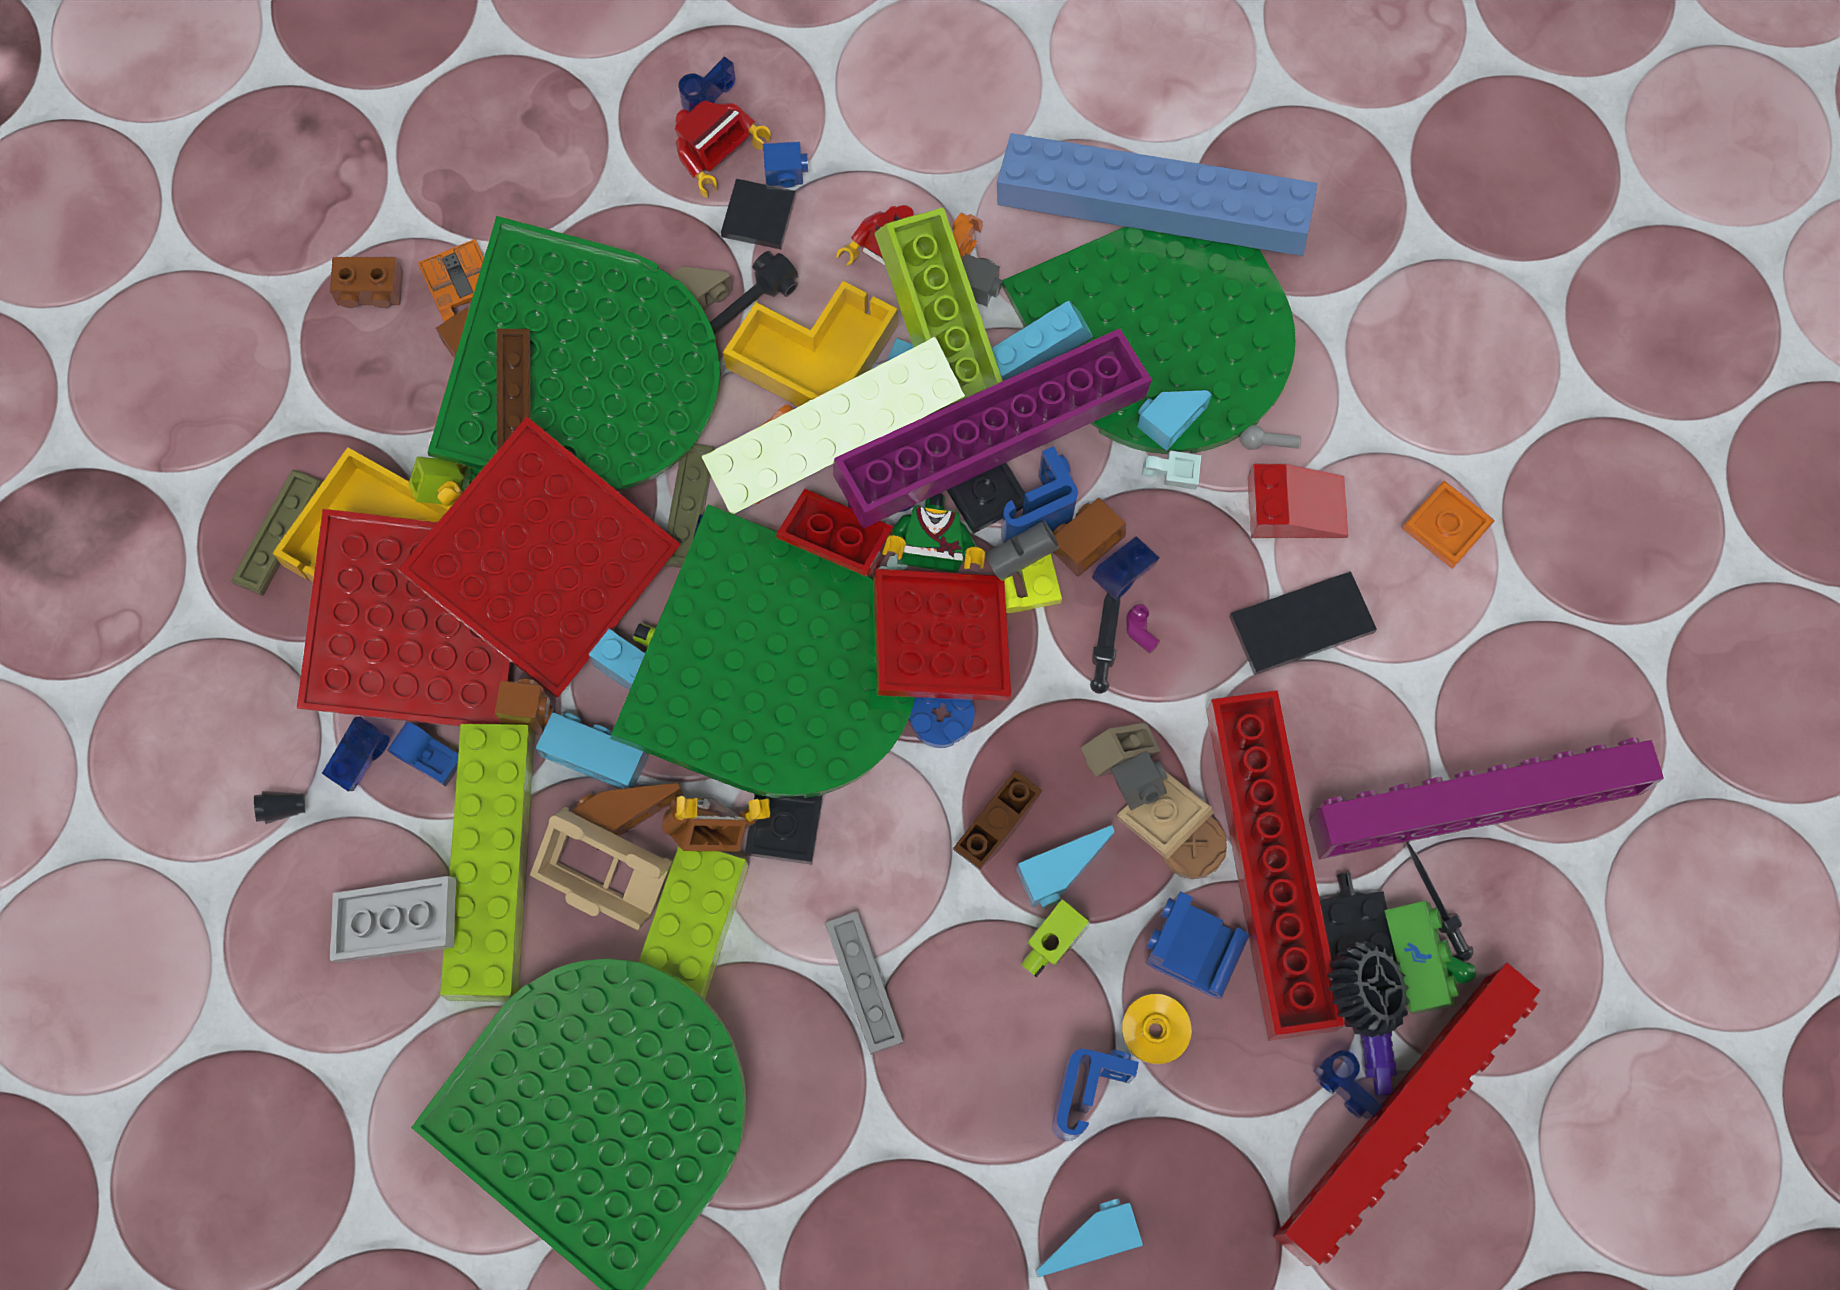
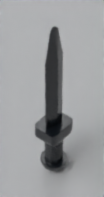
M1116 578L1112 580L1104 599L1097 647H1094L1092 662L1096 665L1094 680L1090 682V688L1097 694H1103L1109 689L1110 685L1107 683L1109 667L1114 665L1117 650L1114 649L1120 608L1119 581Z
M1406 842L1414 865L1441 915L1442 928L1438 930L1441 933H1446L1457 953L1454 957L1461 961H1468L1472 958L1474 950L1472 946L1469 947L1459 929L1462 927L1459 915L1457 913H1447L1424 866L1409 842Z

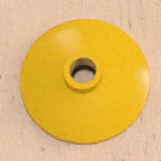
M1149 994L1140 997L1129 1006L1123 1017L1122 1036L1124 1042L1135 1057L1146 1063L1166 1064L1174 1061L1183 1054L1191 1039L1192 1026L1188 1013L1178 1001L1166 995ZM1151 1025H1158L1161 1028V1035L1159 1037H1154L1149 1033Z

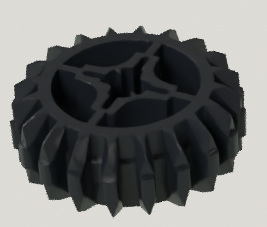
M1373 941L1356 942L1347 945L1346 948L1336 953L1335 960L1329 963L1332 972L1327 977L1331 981L1332 986L1327 990L1333 994L1334 1000L1331 1004H1336L1338 1008L1337 1017H1344L1345 1027H1352L1355 1034H1362L1365 1037H1376L1390 1034L1398 1026L1403 1025V1017L1408 1015L1405 1006L1410 1003L1406 996V991L1409 988L1404 983L1406 975L1401 974L1399 970L1400 962L1393 961V953L1385 952L1382 944L1376 945Z

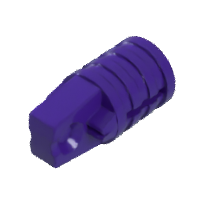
M1392 1031L1390 1034L1376 1037H1365L1360 1034L1363 1041L1362 1048L1364 1049L1366 1078H1373L1376 1096L1391 1095V1076H1397L1396 1061H1394L1395 1056L1392 1048L1393 1041L1391 1040Z

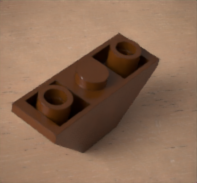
M1015 770L956 843L953 850L978 870H981L1001 850L1020 826L1042 793V790Z

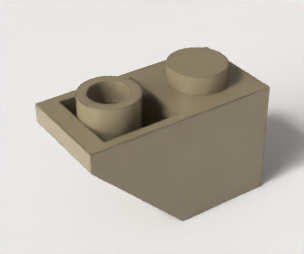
M682 266L670 274L675 280L681 281L693 294L703 311L714 302L719 303L729 295V292L732 291L730 276L726 271Z

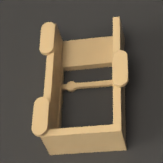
M564 807L549 819V824L530 876L565 893V899L569 905L591 916H596L602 912L639 930L653 914L673 861L666 857L663 859L569 812V808ZM568 836L577 840L580 839L614 857L604 885L559 863ZM619 860L634 869L624 895L609 888Z

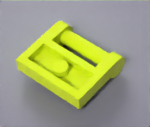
M1051 554L1020 571L1026 597L1020 598L1017 596L1013 575L1004 580L1006 613H1016L1062 602Z

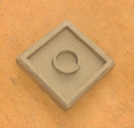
M1166 772L1168 778L1163 780L1167 791L1166 794L1160 796L1153 803L1143 804L1133 810H1130L1127 805L1117 814V817L1122 824L1164 858L1168 859L1214 812L1210 805Z

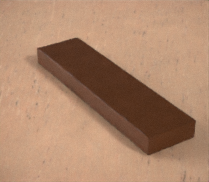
M497 329L498 451L526 416L530 418V329Z

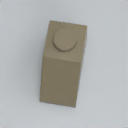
M1146 722L1107 729L1081 747L1086 758V764L1095 777L1112 774L1111 768L1146 751L1150 757L1161 752Z

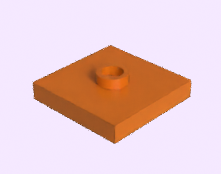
M1444 480L1404 524L1402 529L1450 568L1454 569L1495 520Z

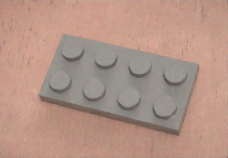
M444 876L333 893L330 961L342 963L454 948L456 878Z

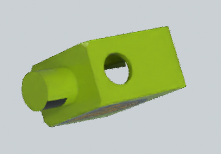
M1062 899L1028 941V944L1034 949L1021 965L1036 978L1049 962L1057 966L1089 928L1090 922ZM1050 936H1056L1059 939L1058 945L1053 950H1047L1044 945Z

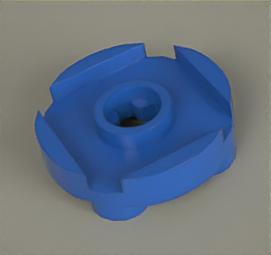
M915 697L908 720L913 732L922 743L934 748H948L969 735L974 723L975 710L972 701L968 699ZM945 707L946 712L951 713L950 718L945 717L943 722L936 721L937 716L932 714L933 710Z

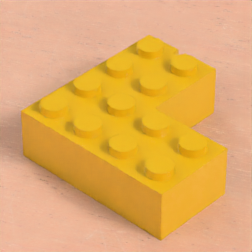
M845 281L841 282L811 330L755 302L723 351L726 369L799 407L869 371L898 326V309L873 296L870 300V315L867 314V293Z
M347 447L273 551V555L283 567L306 580L310 579L313 583L323 509L438 522L452 505L416 502L409 486V481Z

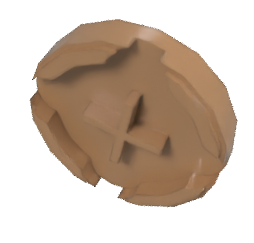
M1210 816L1168 859L1162 855L1161 858L1168 869L1180 877L1188 879L1205 878L1217 871L1226 857L1227 839L1225 831L1218 821Z

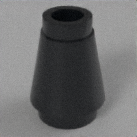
M262 791V794L254 795L256 822L265 821V824L306 813L304 793Z

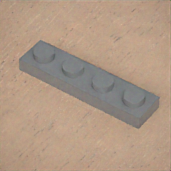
M856 911L825 922L870 1055L903 1044L902 1036L858 912Z

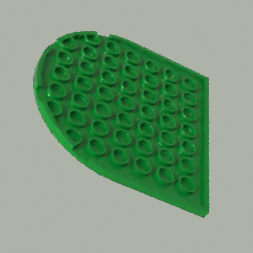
M496 216L428 448V456L481 470L497 452V329H530V419L616 491L643 484L670 469L690 451L704 432L711 418L717 398L720 362L715 335L701 305L681 281L675 280L668 273L661 270L658 264L638 254Z
M1125 226L1004 279L1002 283V288L1024 328L1069 300L1079 310L1093 335L1091 339L1076 348L1119 328L1121 329L1152 379L1146 398L1090 424L1099 429L1098 432L1105 437L1133 449L1157 454H1168L1169 451L1198 453L1214 449L1237 439L1248 427L1257 425L1260 419L1276 404L1292 369L1296 345L1292 311L1279 281L1260 249ZM1207 390L1212 394L1207 409L1167 451L1137 427L1140 414H1138L1139 409L1149 398L1154 401L1161 392Z
M708 504L610 739L737 789L772 798H780V796L813 797L841 789L869 773L893 748L904 731L915 697L877 695L874 581L868 576L861 575L776 538V531Z
M592 959L570 963L553 969L515 993L493 1017L411 1128L601 1290H644L726 1180L742 1142L746 1119V1086L740 1058L727 1028L708 1002L692 987L666 971L645 963L625 959Z

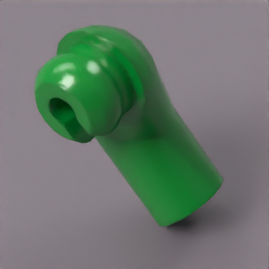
M1448 940L1440 941L1447 943L1450 952L1451 962L1446 963L1449 976L1454 975L1457 983L1466 984L1474 980L1477 974L1475 966L1469 962L1466 963L1454 958Z

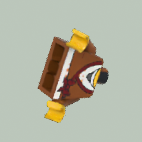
M680 796L672 800L670 809L665 812L662 830L665 834L670 835L683 851L739 852L744 830L753 825L757 819L770 817L769 799L748 801L749 809H745L737 814L714 799L685 798Z

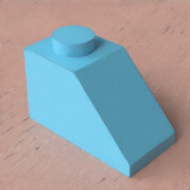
M1207 390L1161 392L1154 401L1149 398L1139 409L1138 414H1140L1137 427L1167 451L1207 409L1212 394Z

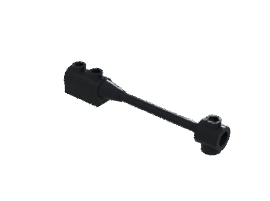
M766 251L756 259L752 266V269L755 271L756 284L710 322L714 335L763 294L775 297L781 293L787 297L794 292L798 286V283L795 281L798 278V273L788 258L781 253H777L774 256L770 251Z

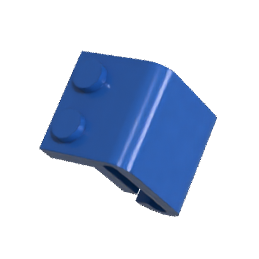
M1054 446L1042 451L1038 477L1043 486L1025 493L1022 516L1015 519L1016 507L1012 500L1006 504L1001 529V540L1003 543L1042 520L1047 523L1052 532L1061 524H1068L1073 520L1078 489L1069 474L1071 470L1067 459L1063 454L1058 455Z
M1180 891L1175 900L1169 898L1161 913V917L1165 918L1160 931L1154 929L1146 948L1151 949L1146 964L1211 997L1222 999L1249 938V934L1238 927L1234 931L1221 925L1222 919L1190 905L1193 897Z
M1079 1049L1071 1055L1064 1067L1052 1122V1130L1057 1138L1063 1141H1073L1089 1125V1122L1078 1120L1072 1130L1067 1127L1080 1063L1084 1064L1086 1069L1077 1111L1087 1113L1093 1107L1099 1077L1128 1084L1136 1077L1139 1062L1131 1060V1054L1117 1050H1111L1110 1054H1104L1088 1049Z

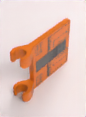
M475 239L417 262L444 322L455 315L452 310L453 308L472 301L484 260Z

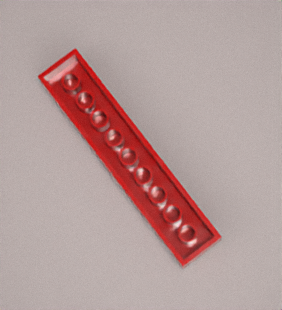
M1278 690L1211 699L1206 712L1268 1040L1337 1031L1345 1026L1343 1017H1337L1338 1008L1336 1004H1331L1334 1000L1333 994L1327 990L1332 986L1331 981L1327 977L1332 972L1329 964L1332 962Z
M1508 962L1490 972L1273 1237L1305 1266L1321 1265L1323 1262L1325 1264L1329 1263L1340 1249L1336 1245L1338 1240L1346 1234L1350 1236L1361 1224L1363 1219L1359 1217L1360 1213L1368 1206L1373 1208L1383 1197L1385 1191L1381 1187L1390 1179L1393 1181L1397 1179L1408 1165L1403 1160L1413 1151L1417 1153L1429 1140L1430 1137L1426 1134L1428 1129H1431L1435 1124L1439 1126L1452 1111L1448 1107L1450 1102H1453L1457 1097L1461 1099L1472 1087L1471 1076L1475 1075L1478 1071L1483 1072L1493 1061L1495 1055L1491 1053L1492 1050L1496 1049L1500 1044L1505 1045L1517 1030L1513 1025L1521 1018H1527L1536 1008L1538 1003L1534 999L1541 990Z

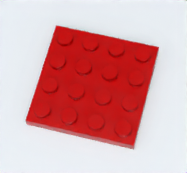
M875 569L873 578L877 695L1009 701L1011 698L1004 580L1001 581L997 576Z

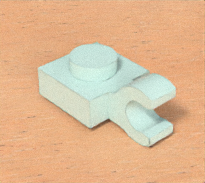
M1169 451L1167 459L1146 456L1142 475L1146 477L1165 476L1164 485L1197 489L1201 455Z

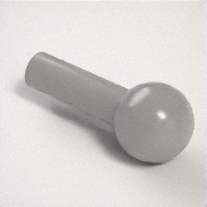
M1251 425L1240 435V442L1249 450L1259 449L1262 445L1300 449L1301 436L1267 433L1261 427Z

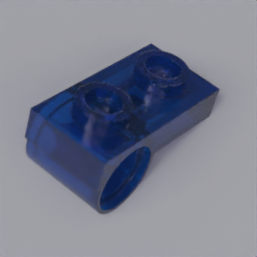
M724 56L704 78L695 73L683 76L678 84L683 109L691 112L702 101L715 103L723 92L727 93L733 87L736 80L734 63ZM693 92H697V93H698V94H695V95H689L690 93H693Z
M1136 536L1098 565L1092 579L1114 600H1118L1131 588L1138 578L1156 565L1160 557Z
M361 716L354 717L322 774L346 791H354L371 761L378 759L388 747L390 736Z
M1338 1051L1321 1061L1313 1070L1319 1076L1317 1082L1329 1093L1333 1094L1336 1092L1346 1101L1344 1103L1345 1108L1355 1117L1361 1118L1363 1116L1366 1120L1374 1117L1382 1105L1355 1081L1360 1071L1357 1057L1349 1051ZM1335 1060H1342L1348 1066L1347 1077H1339L1334 1072L1333 1063Z

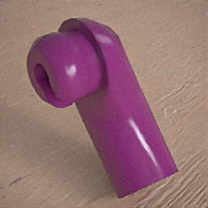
M1137 604L1129 610L1126 616L1127 634L1150 654L1160 641L1147 631L1148 608L1142 604Z

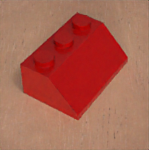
M804 489L776 533V538L861 575L869 576L874 574L875 569H878L885 557L882 552L886 540L893 530V526L878 521L866 528H862L851 508Z

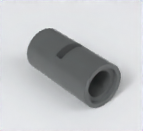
M1042 520L986 552V557L994 573L1003 581L1058 550L1059 545L1050 527Z

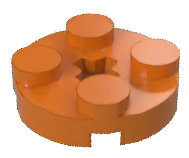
M960 213L952 227L961 259H963L965 253L971 255L977 243L973 239L975 230L981 233L983 221L972 214Z

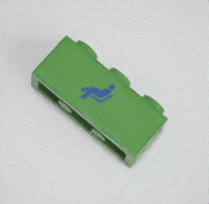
M1421 901L1385 910L1397 962H1400L1399 970L1401 974L1406 975L1404 983L1409 988L1406 991V996L1410 1000L1408 1004L1410 1013L1420 1014L1456 1006L1455 997L1460 995L1455 976H1449L1446 966L1447 962H1451L1447 943L1445 941L1440 942L1437 929L1442 928V921L1437 907L1432 908L1431 904L1427 901Z

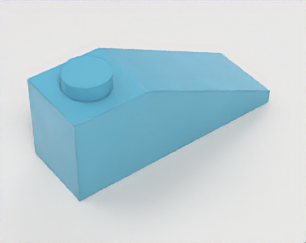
M1112 825L1018 863L1016 871L1032 907L1041 904L1042 908H1047L1061 901L1060 896L1064 895L1112 839L1115 832Z
M1120 1199L1099 1204L1100 1212L1093 1214L1035 1270L1037 1278L1143 1246L1131 1204L1121 1205Z

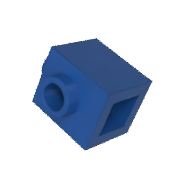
M800 142L763 144L766 185L790 188L803 184L802 172H808L807 153L801 154Z

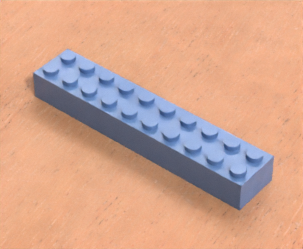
M1010 133L997 180V201L1000 206L1304 256L1318 183Z

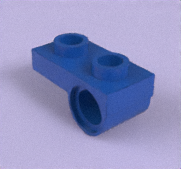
M406 721L387 749L391 755L445 787L457 770L458 753L433 739L428 733Z

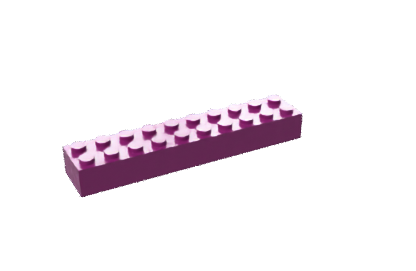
M1119 328L835 457L833 476L862 528H866L1146 398L1152 379Z
M1630 738L1620 741L1617 747L1607 748L1606 744H1600L1585 749L1586 753L1574 755L1573 751H1565L1553 755V759L1541 761L1540 757H1534L1520 762L1521 766L1509 768L1508 764H1499L1488 768L1487 773L1477 775L1475 770L1464 771L1456 774L1455 779L1443 781L1442 777H1434L1422 781V786L1410 788L1409 783L1399 784L1390 787V792L1377 794L1376 790H1369L1358 793L1356 799L1346 801L1341 796L1333 797L1323 801V805L1317 809L1309 823L1320 860L1639 796L1662 781L1664 777L1652 740L1639 742L1638 738Z

